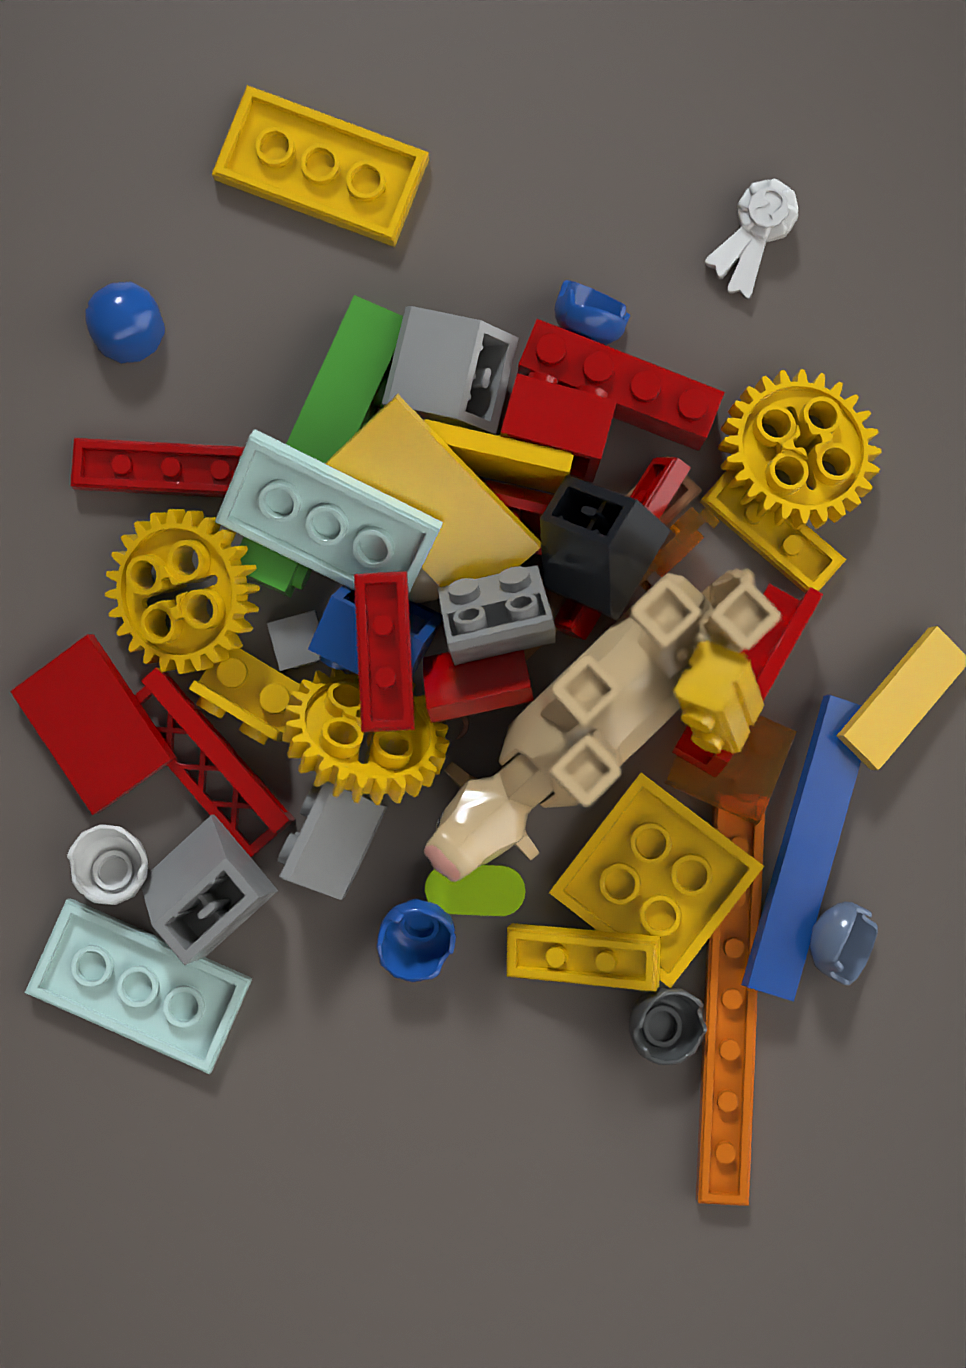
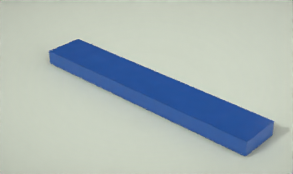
M832 695L823 696L742 980V986L790 1001L795 999L810 946L812 928L817 921L861 760L837 737V734L862 705Z

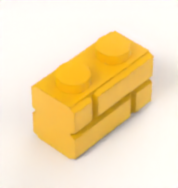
M707 640L699 642L688 662L691 669L684 670L673 690L683 711L681 719L690 726L693 732L691 740L699 747L712 753H720L721 749L731 753L740 752L750 734L748 725L755 724L764 706L750 662L746 655Z

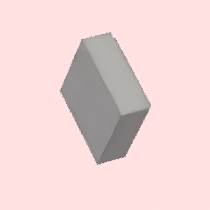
M315 610L267 623L280 672L321 662L320 655L308 650L319 624L318 615Z

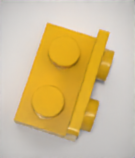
M240 648L227 650L229 660L219 663L213 662V668L207 669L199 682L194 680L189 687L190 690L200 695L196 705L220 719L223 718L226 712L243 721L238 729L239 731L265 745L268 738L282 742L285 728L282 725L286 706L289 703L292 691L298 692L300 684Z

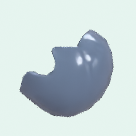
M852 902L838 903L820 915L812 928L809 949L815 967L823 974L844 985L852 984L859 977L870 957L878 934L877 924L866 917H872V912Z

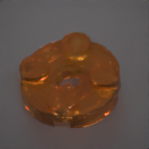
M691 507L670 527V530L676 536L663 549H659L639 583L646 592L654 586L648 579L652 573L656 572L661 578L664 577L704 538L698 529L705 522L712 529L720 523L707 508L698 513Z

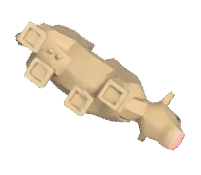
M748 569L728 570L701 593L683 576L667 573L509 724L499 763L503 768L498 773L490 777L478 779L451 762L444 771L460 789L436 823V832L425 846L424 854L433 868L448 880L455 882L470 874L477 867L492 861L514 845L530 861L535 858L539 851L525 829L528 813L537 804H540L543 808L576 806L579 803L589 806L621 775L620 766L640 748L681 707L673 690L684 670L691 669L688 662L699 642L707 640L740 653L744 648L750 649L780 620V613L754 586V574Z

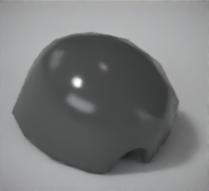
M659 987L656 992L648 991L641 995L632 1007L629 1017V1032L638 1053L650 1062L658 1065L680 1064L693 1055L703 1035L707 1032V1026L701 1010L703 1003L697 997L678 987Z

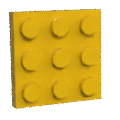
M641 772L549 893L597 931L660 936V981L671 988L757 877L764 865Z

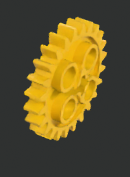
M800 369L791 382L785 370H780L773 379V382L765 375L755 385V389L748 386L740 396L741 401L736 400L728 410L732 418H727L720 430L729 436L725 437L718 445V450L732 455L727 457L721 464V469L736 471L737 475L728 486L729 488L744 486L747 491L740 501L743 505L754 499L760 503L757 509V517H762L770 509L775 512L774 521L776 526H780L788 516H792L795 530H800L807 523L808 519H810L814 528L818 529L827 522V518L835 523L846 514L845 510L853 511L862 503L859 497L863 498L872 490L873 486L867 480H871L876 476L880 468L870 462L882 453V449L868 445V442L879 431L874 428H864L862 423L871 413L870 411L855 412L853 406L859 398L857 394L845 400L840 396L843 387L842 382L839 381L830 390L825 388V375L823 373H820L812 383H809L805 370ZM809 415L817 417L822 422L824 429L818 428L811 423ZM762 424L771 425L776 430L778 437L768 435L764 431ZM822 461L832 464L837 472V476L829 474L824 469ZM775 469L784 471L789 476L791 485L782 483L777 478Z
M168 509V513H151L150 521H136L134 523L136 534H125L120 537L127 551H117L111 554L113 559L120 564L119 570L106 571V576L117 582L116 589L105 592V597L116 599L118 602V606L108 613L109 617H122L124 621L116 634L118 636L131 634L133 639L128 650L130 652L145 650L143 663L152 664L159 662L160 669L163 672L177 669L179 674L194 672L195 669L197 671L213 668V662L219 663L229 660L227 650L240 649L243 646L241 639L236 633L251 632L253 630L252 625L244 619L245 613L259 611L258 606L248 601V594L260 591V586L247 583L246 576L257 569L256 565H242L240 560L248 551V547H232L231 544L236 532L230 529L219 531L220 524L215 522L216 517L204 519L203 511L185 512V509ZM194 551L198 555L197 569H195L192 560ZM152 567H154L156 571L155 583L151 575ZM214 576L217 577L215 585L179 594L176 596V599L162 600L150 606L147 605V600L150 597L178 591L187 587L189 583H201ZM208 599H210L213 605L212 618L207 612ZM167 614L171 622L170 631L166 626L165 619Z
M333 668L330 678L318 670L315 672L313 682L305 679L301 681L299 691H292L282 721V725L285 726L282 741L290 743L287 756L289 758H301L298 771L300 773L315 771L317 774L313 785L316 787L328 781L334 784L332 796H339L345 789L351 791L353 802L357 804L363 794H370L375 805L381 804L384 794H388L396 804L401 802L405 791L411 796L417 797L422 785L430 787L435 775L440 774L446 758L445 754L450 744V741L445 739L448 725L438 722L431 723L425 695L414 696L415 730L368 732V749L364 759L365 764L360 763L358 760L359 749L364 733L361 732L359 675L352 671L346 675L342 670Z

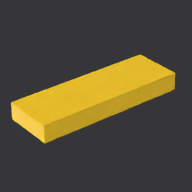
M727 470L700 500V503L801 591L806 593L810 587L819 591L847 559L806 524L800 530H795L792 516H788L780 526L775 525V512L770 509L762 517H757V509L760 503L754 499L743 505L740 501L747 490L744 486L729 488L728 484L737 474L735 470Z
M938 626L929 627L842 728L837 737L870 770H879L966 667V655Z
M511 923L507 927V977L656 992L660 981V936Z

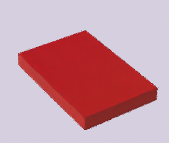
M94 634L85 635L10 691L92 815L99 814L177 758Z

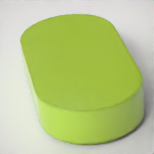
M485 864L477 867L470 874L455 882L448 880L433 869L425 884V894L428 902L437 904L448 914L507 916L520 908L526 893L521 875L513 868L505 865Z

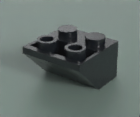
M566 475L540 518L543 586L555 594L618 620L671 530L638 500Z

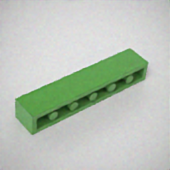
M356 295L353 296L286 445L325 464L373 418L377 408L382 409L385 406L382 404L402 324V315ZM243 537L240 546H247L248 551L240 559L242 565H256L257 568L253 573L246 576L247 579L290 598L295 588L303 590L312 569Z

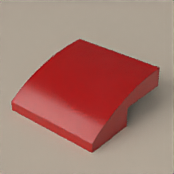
M524 650L459 665L454 664L450 651L423 657L425 698L431 723L534 701Z

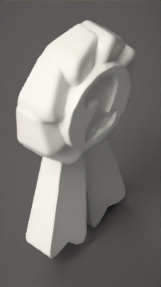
M777 179L751 184L741 197L737 207L741 228L705 260L707 267L716 269V275L719 280L728 273L737 261L739 262L728 285V293L740 291L746 299L751 297L766 242L786 237L798 219V204L795 192Z

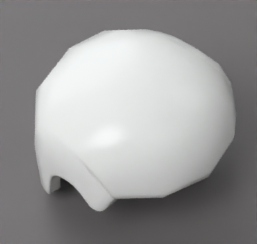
M100 824L83 831L70 847L67 855L73 885L79 893L84 894L93 903L117 905L137 894L147 878L148 859L142 843L120 826Z

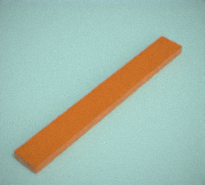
M713 795L712 827L763 865L766 798ZM763 869L707 940L703 1017L707 1026V1032L703 1035L696 1179V1200L701 1204L749 1206L758 990L742 986L741 984L761 917Z

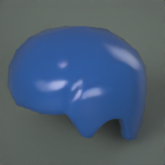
M565 280L562 283L554 309L555 318L560 328L604 345H608L621 338L630 318L629 313L626 312L625 314L626 305L622 302L571 280Z
M131 281L110 283L95 292L88 301V308L85 310L88 332L96 347L104 356L119 363L139 362L157 350L165 333V325L160 309L149 291Z
M416 898L394 906L381 922L378 933L377 951L380 965L393 977L409 982L435 978L440 974L447 957L453 954L456 934L454 933L455 925L452 917L437 904Z

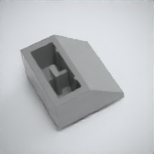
M407 306L405 307L382 404L386 405L399 394L423 420L427 419L494 435L497 431L519 338L481 320Z
M537 565L510 567L499 574L478 579L463 578L454 581L448 586L437 588L447 643L455 665L555 643L554 621Z
M328 781L322 787L312 786L300 811L301 815L307 817L300 833H290L277 861L285 865L279 877L342 900L346 897L388 806L382 803L375 805L372 799L365 795H362L358 804L354 803L352 792L346 789L339 796H332L334 784Z
M215 815L207 818L147 874V878L141 886L152 926L184 965L210 954L278 892L277 888Z

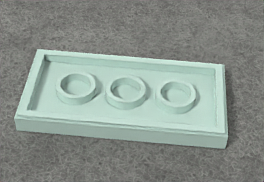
M256 429L248 438L215 520L216 523L355 590L354 574L407 571L409 592L443 524L442 521Z
M70 898L65 901L25 993L210 1074L253 978L206 957L184 965L162 938Z

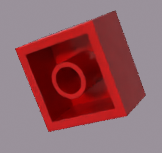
M530 372L528 376L517 373L500 436L571 452V455L574 456L569 476L593 483L603 455L617 400L607 398L608 394L597 387L580 385L578 389L559 385L555 377L545 373Z

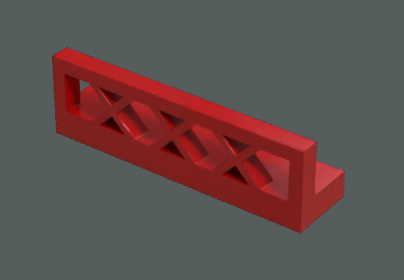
M770 583L762 594L780 613L781 618L750 649L744 648L740 653L746 655L750 662L763 701L824 595L812 587L807 590L801 600L794 598ZM687 725L672 753L716 778L730 762L734 753L721 749L720 753H712L699 747L691 740L693 732L690 726Z
M156 667L141 680L145 686L135 694L136 698L143 705L154 695L168 711L167 727L156 728L160 733H166V742L172 751L174 749L175 734H188L201 749L199 765L181 764L176 758L167 766L210 816L215 815L252 858L289 826L295 818L168 672H163L160 668ZM175 722H177L182 728H175ZM208 758L215 766L207 765ZM186 769L199 770L198 783ZM207 771H220L233 786L232 802L213 801L205 792ZM240 795L247 803H240ZM219 807L232 808L231 820ZM239 808L253 809L269 827L253 843H250L238 830Z

